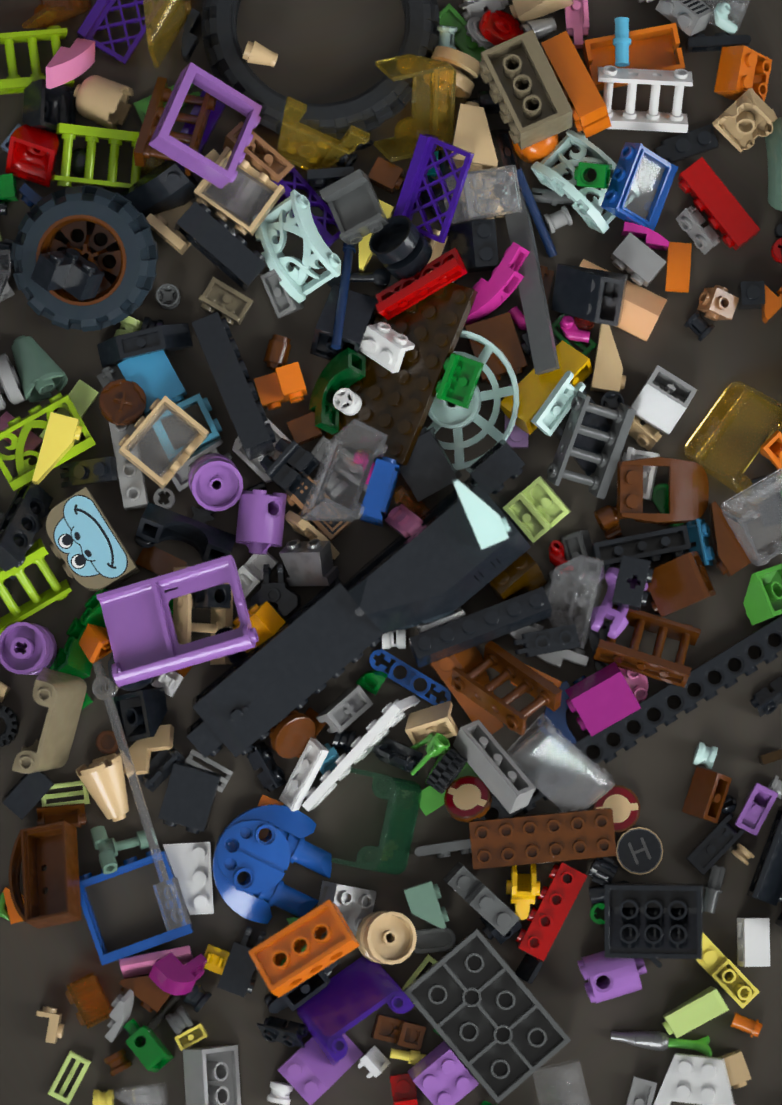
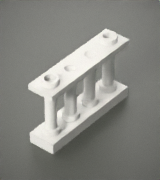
M612 65L598 67V82H604L603 101L611 122V127L607 129L687 133V114L681 111L684 86H693L691 71L684 69L671 71L617 68ZM614 83H628L626 108L624 110L611 109ZM637 84H651L650 103L647 112L635 110ZM661 85L675 86L673 107L670 113L658 111Z

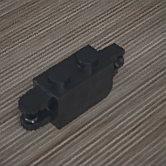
M339 960L279 998L269 992L264 998L269 1012L277 1014L287 1006L292 1011H295L328 986L330 982L328 976L332 973L331 970L340 963Z

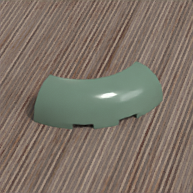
M780 117L773 123V132L765 137L768 161V203L774 209L782 211V117Z

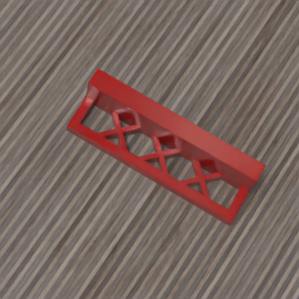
M456 248L451 249L428 263L416 275L407 279H401L375 295L378 300V304L375 305L378 313L387 320H390L467 274L468 272Z

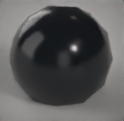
M78 148L72 151L70 171L77 177H84L86 148Z

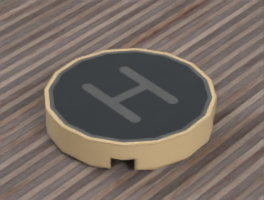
M642 827L631 828L624 832L617 841V861L629 873L638 875L650 873L657 868L662 860V842L657 834L650 829Z

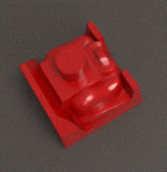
M27 124L17 128L10 137L5 173H13L14 176L50 187L52 176L55 175V157L59 147L58 134L31 127Z

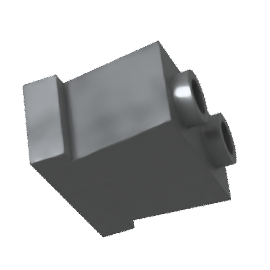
M314 539L300 542V540H292L279 552L289 574L286 578L288 586H329L340 575L338 566H333L330 541Z

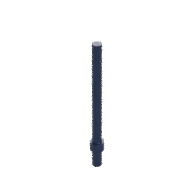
M343 242L342 251L344 252L331 344V348L335 350L341 348L353 255L356 253L357 243L347 245Z

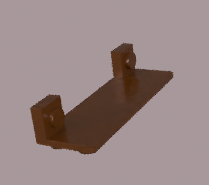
M611 808L469 822L473 870L617 856L613 811Z

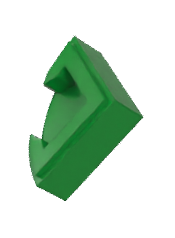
M368 671L359 677L356 684L376 695L388 674L381 671Z

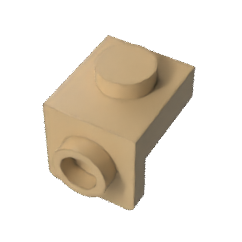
M43 1006L42 1010L38 1009L36 1016L49 1018L45 1042L55 1044L58 1038L62 1039L64 1024H61L62 1013H58L55 1007Z

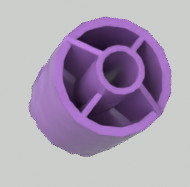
M243 490L239 499L235 542L245 544L249 549V553L267 555L269 547H282L287 494L273 493L272 495L267 494L266 490Z
M604 950L582 957V960L577 961L584 981L588 980V982L584 983L591 1003H600L642 990L639 975L647 973L643 958H605Z

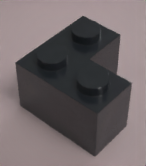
M68 248L40 254L31 279L46 291L63 288L81 301L96 297L105 273L99 270L96 264L83 258L77 250Z

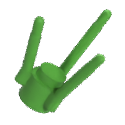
M430 733L425 739L410 747L416 750L425 744L427 746L425 748L427 754L411 771V775H415L431 757L436 758L438 756L432 770L437 766L442 757L450 750V743L444 735Z

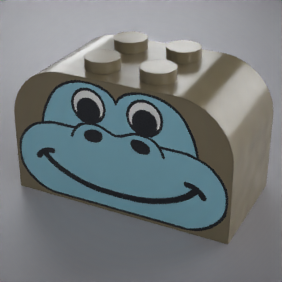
M86 487L56 505L48 514L46 530L53 542L49 545L56 557L59 559L63 558L65 564L62 567L71 579L75 578L86 589L93 592L104 589L111 590L140 572L93 495Z

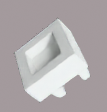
M172 671L158 675L153 681L152 686L155 688L164 687L165 694L173 697L184 677Z
M374 1045L360 1059L358 1068L360 1069L365 1066L370 1071L366 1077L371 1078L374 1076L376 1078L391 1062Z

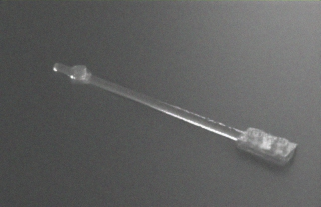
M100 659L93 664L97 678L93 682L92 691L95 697L104 700L160 880V883L153 885L166 930L171 931L191 924V920L177 877L169 879L114 703L113 697L116 695L118 687L113 683L110 676H106Z

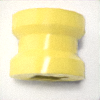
M94 1089L93 1105H114V1090L108 1089L106 1092H101L99 1089Z

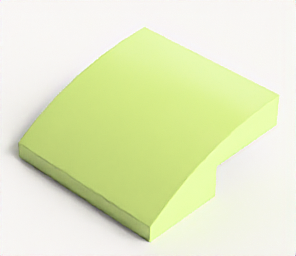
M541 476L503 507L532 543H535L571 512Z

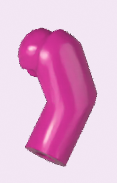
M515 306L508 312H510L511 318L517 327L521 330H527L525 317L519 308Z
M566 315L561 319L560 329L568 340L589 343L590 331L578 330L572 316Z

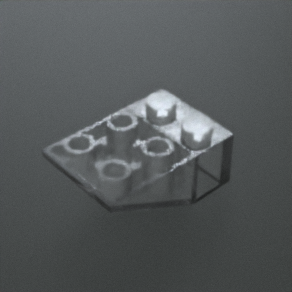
M516 165L468 172L451 224H461L523 212ZM453 175L445 179L449 191L455 189L457 184ZM444 198L445 210L448 211L449 203L447 198Z

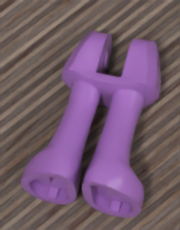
M615 567L608 568L605 573V580L608 585L607 592L601 605L593 608L590 625L591 630L599 632L605 618L613 621L607 635L612 639H616L629 623L626 619L629 609L618 606L615 610L612 608L613 605H611L619 569ZM632 578L631 582H627L630 583V588L632 589L639 585L636 583L637 579ZM646 582L644 591H647V589H648V583H647V582Z

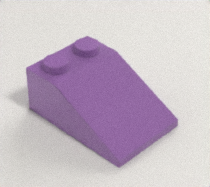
M345 1033L342 1036L348 1044V1052L336 1065L333 1066L315 1039L311 1037L304 1043L305 1048L300 1047L278 1068L283 1077L309 1105H312L364 1054Z

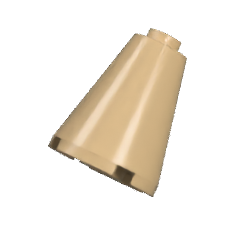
M112 753L92 760L93 763L89 767H86V764L76 769L78 777L105 817L112 819L113 822L126 818V813L129 812V804L121 753L117 755Z

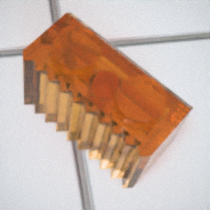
M95 972L67 985L68 990L65 991V994L71 1005L75 1003L79 1011L76 1013V1016L81 1026L86 1025L87 1029L110 1018L108 1015L113 1009Z

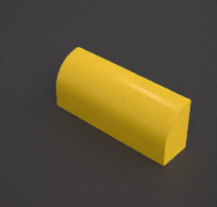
M563 340L556 346L560 369L541 375L535 374L533 369L518 384L519 409L515 425L529 435L538 428L531 420L567 371H571L574 374L570 381V384L574 387L577 383L583 382L593 372L590 359ZM513 395L504 397L500 404V408L509 419L512 415Z

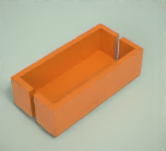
M676 23L630 31V65L617 67L671 71L676 69L685 70L682 49L678 48L680 39ZM615 34L584 40L582 49L586 68H588V73L598 91L604 90V82H598V67L615 66V46L613 45ZM614 83L613 88L627 86L628 83Z
M567 31L542 42V49L573 110V123L577 131H583L585 137L588 138L611 127L606 105Z

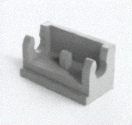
M358 685L347 689L324 709L316 719L319 723L326 722L330 726L327 729L329 733H341L372 706L373 703Z

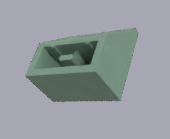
M430 880L404 889L411 914L441 929L447 928L445 922H448L449 918L445 907L440 908L437 899L442 897L437 884L433 885Z

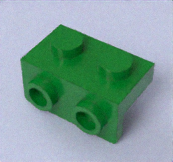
M452 353L445 361L443 379H440L436 386V398L468 409L484 364Z

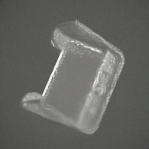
M353 419L333 436L325 449L300 518L305 521L346 522L359 519L365 507L358 501L374 458L377 456L382 458L387 450L385 442L388 435Z

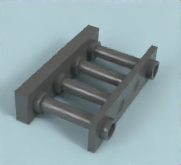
M578 390L577 395L571 402V412L554 460L547 469V480L556 486H559L562 478L588 485L590 493L598 498L605 499L636 410L623 403H620L616 410L590 403L591 397ZM585 412L613 419L610 431L604 432L581 425ZM577 434L604 441L605 445L602 453L596 454L573 447ZM572 456L596 463L597 467L594 475L587 476L565 469L569 457Z

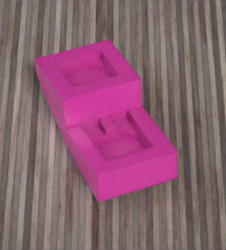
M624 222L622 228L623 236H627L631 232L637 238H644V244L650 249L667 251L669 241L663 236L642 225Z

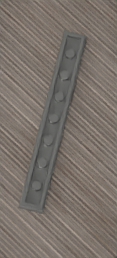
M522 192L503 198L502 203L510 244L512 245L515 242L530 251L518 270L524 276L518 286L535 374L541 375L560 369L530 212Z

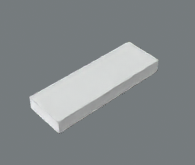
M309 739L279 797V800L288 806L291 811L299 810L329 752L317 739Z

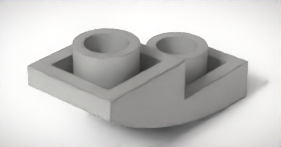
M131 989L124 996L119 994L111 1004L114 1009L108 1015L112 1018L107 1025L110 1030L104 1036L111 1043L123 1030V1026L128 1022L134 1001V992Z

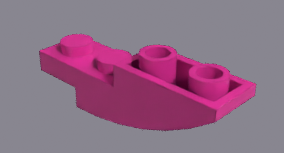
M515 242L506 249L502 261L493 270L490 280L487 281L481 277L479 282L473 286L472 289L478 293L465 323L470 325L481 320L498 308L513 293L524 278L518 270L530 251Z

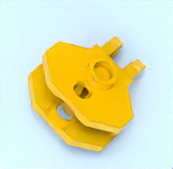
M531 864L530 874H518L517 865L511 866V880H506V894L510 895L511 903H515V914L521 921L529 917L530 904H535L536 896H540V881H536V864Z

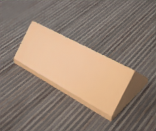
M585 259L582 260L579 266L608 271ZM627 280L621 321L615 327L647 342L667 299Z

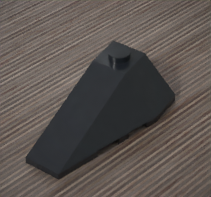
M166 160L122 192L121 195L130 200L131 204L140 213H143L146 218L150 213L155 215L187 204L195 198L194 190L199 184L192 175H185L184 166L176 161Z

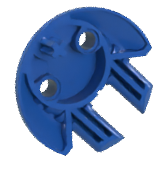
M278 804L257 806L233 819L224 829L221 836L219 835L213 855V877L217 890L225 903L240 916L264 924H268L272 918L270 907L273 905L297 917H302L309 912L319 900L284 884L282 878L285 875L284 870L288 869L290 863L295 862L330 879L332 870L331 853L305 841L304 838L314 833L317 824L299 810L291 811L288 806ZM267 828V837L259 839L260 830ZM246 871L247 878L239 883L237 881L238 874Z

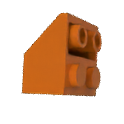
M744 45L722 47L714 92L725 98L737 100L748 89L753 88L754 92L765 102L772 59Z

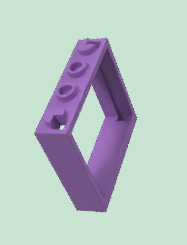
M190 62L180 72L149 142V146L222 189L227 183H232L238 174L236 171L237 165H240L245 158L246 153L243 151L253 139L254 135L251 132L261 120L259 113L262 106ZM191 84H194L246 117L225 169L169 135Z

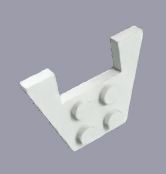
M676 1053L654 1105H671L672 1101L699 1105H735L724 1058Z

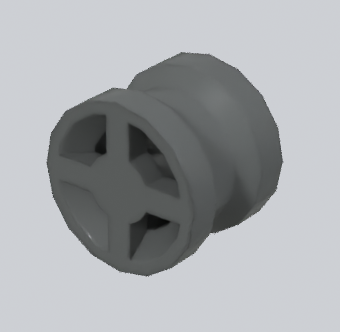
M182 1005L177 1007L174 1013L165 1015L169 1025L177 1035L181 1034L184 1028H190L194 1025L191 1017Z

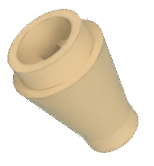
M254 40V42H247L242 59L247 60V63L274 68L279 54L272 52Z

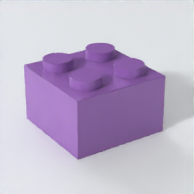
M445 1041L407 1071L414 1083L433 1105H455L479 1085L473 1074Z

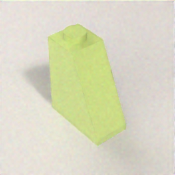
M710 986L664 1014L663 1018L665 1021L662 1025L669 1036L674 1034L678 1038L729 1009L717 989Z

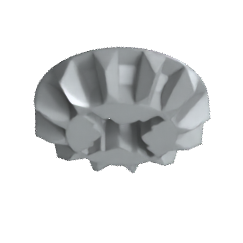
M471 17L465 25L466 35L472 38L471 42H476L478 47L483 46L485 49L494 47L495 45L485 39L480 32L479 21L481 17Z

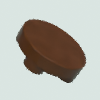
M297 710L291 711L289 716L270 729L269 737L271 738L273 750L283 758H294L302 754L309 739L315 737L316 727L314 722L307 715L299 713Z

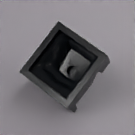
M45 79L32 82L24 90L23 123L31 127L45 128L56 132L58 123L75 125V88L60 85L48 89L46 88Z

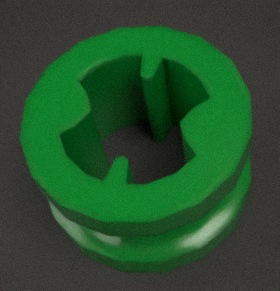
M596 903L590 909V918L597 924H605V919H596L594 917V914H597L594 912L595 909L599 907L602 910L605 908V904Z

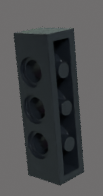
M33 481L18 489L0 524V567L5 572L14 567L18 568L24 563L27 550L34 544L33 538L35 534L42 528L41 522L43 518L50 512L49 506L53 497L39 485L34 484Z

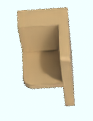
M451 701L409 714L405 732L413 745L425 739L430 733L434 735L440 733L446 738L458 735L459 729L451 717L453 707Z

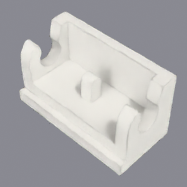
M737 918V966H770V918Z

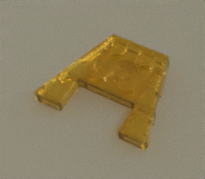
M288 96L277 152L291 164L305 170L329 168L337 163L339 158L346 153L354 152L361 143L363 145L366 144L370 139V133L351 125L341 140L335 139L328 134L300 123L299 121L307 110V105Z

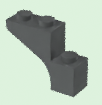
M460 862L443 878L451 888L503 936L520 919Z

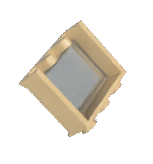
M226 146L215 163L225 169L232 153L231 149ZM244 159L240 165H237L236 171L238 174L232 183L229 182L220 189L203 178L194 190V194L197 197L195 201L198 204L203 203L207 207L210 206L216 211L215 215L224 222L229 220L234 223V229L245 236L248 233L253 237L261 223L285 193V188L281 184L278 186L272 182L265 173L255 170Z
M164 396L162 400L157 398L149 408L151 410L150 414L146 418L142 416L134 425L136 430L131 436L126 434L118 444L121 446L119 454L124 456L162 489L209 435L208 430L167 396Z

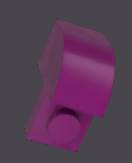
M170 952L153 964L149 978L168 994L185 995L192 991L196 980L204 974L207 959L202 954H199L183 965Z

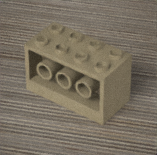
M533 29L481 52V61L479 62L481 78L485 84L489 83L491 89L489 93L494 104H499L500 117L504 124L508 123L511 130L509 131L511 140L514 144L518 143L521 150L572 127L573 110Z

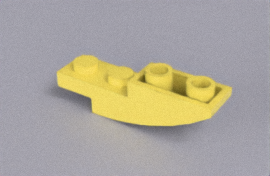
M703 933L702 959L694 960L743 1009L759 993L758 989Z

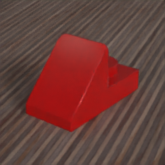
M408 1073L391 1075L390 1083L393 1104L418 1105L415 1083Z

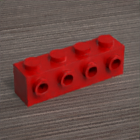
M560 862L559 866L556 864L553 866L548 876L552 879L548 887L543 886L540 896H538V899L541 901L537 909L532 907L529 917L526 919L530 921L526 930L522 928L516 938V941L519 943L517 946L519 949L542 961L545 960L587 878V875Z

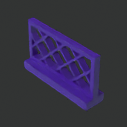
M97 0L77 31L78 38L95 41V47L126 65L166 0H134L132 3L121 5L120 0ZM152 3L153 12L151 15L141 17L138 5ZM136 6L138 18L124 20L122 9ZM120 10L122 21L108 24L107 15L109 12ZM139 22L141 28L139 34L128 36L126 25ZM123 25L126 37L112 40L110 28ZM107 29L110 41L100 43L93 39L97 31ZM127 41L129 49L125 56L122 57L115 52L113 44Z
M420 134L393 217L403 215L412 221L413 215L420 212L424 223L416 226L418 231L423 236L440 243H445L474 153L442 141L431 134ZM437 145L443 147L446 155L438 161L434 154ZM458 154L466 156L463 166L457 169L452 157ZM448 160L452 172L443 176L439 164ZM434 167L439 179L430 183L427 173L429 169ZM454 175L457 184L455 189L449 191L445 179ZM441 183L445 194L436 198L432 186ZM427 189L431 201L422 205L419 197L421 192ZM447 198L449 208L448 211L442 213L438 201ZM433 205L437 216L428 221L424 209ZM439 220L442 227L440 235L434 234L430 226L431 223Z

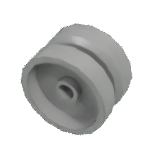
M6 353L0 354V411L6 409L4 393H6L7 398L13 405L25 401L19 376Z

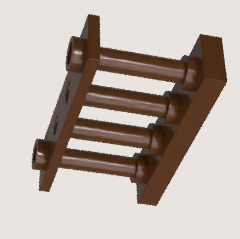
M157 78L133 151L135 166L145 167L147 158L151 159V157L174 161L149 146V142L165 109V102H168L172 93L171 88H168L167 78ZM207 92L205 97L187 94L183 103L201 106L199 116L179 112L175 121L195 125L193 135L170 131L169 135L182 143H188L191 149L198 152L210 111L215 110L217 99ZM185 167V175L190 176L192 171Z
M629 609L626 619L629 622L628 625L634 627L629 648L616 644V639L608 636L606 641L599 640L594 653V660L607 664L615 662L620 668L684 688L691 672V667L684 665L689 644L695 646L701 629L644 611ZM643 630L657 634L652 655L638 651ZM666 637L680 641L675 662L661 658Z
M493 641L485 645L484 661L465 674L457 667L452 669L451 686L456 691L464 694L507 725L510 730H514L521 736L525 734L528 716L543 705L552 711L557 710L561 705L562 690ZM489 668H493L500 673L484 686L474 680ZM507 680L517 685L515 689L501 699L492 693V691ZM524 693H528L535 698V700L519 712L510 706L512 702Z

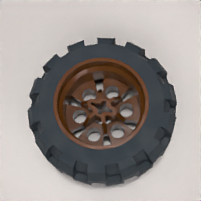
M90 185L68 187L53 192L39 200L25 214L17 227L19 230L16 239L12 242L11 259L14 261L15 269L13 277L18 291L22 290L28 300L27 304L39 316L43 315L51 320L53 325L67 330L71 328L79 329L83 332L96 331L116 325L130 316L143 303L147 294L151 291L157 275L155 273L156 263L159 259L157 241L155 242L150 230L152 227L144 214L140 213L131 204L130 200L117 192L114 193L103 189V187ZM88 221L96 223L92 235L88 231ZM77 228L84 232V239L80 242L76 241L73 237V231ZM61 231L69 242L64 243L55 238L56 234ZM99 232L106 234L108 238L106 245H100L96 241V236ZM117 241L120 250L108 251L107 247ZM61 247H65L67 249H75L82 255L88 253V260L96 264L99 270L103 273L108 271L117 276L112 284L104 274L96 297L79 301L63 288L46 291L34 282L31 276L40 254L59 251ZM89 247L93 248L96 252L94 253ZM107 255H113L116 258V265L114 267L106 265L105 257Z

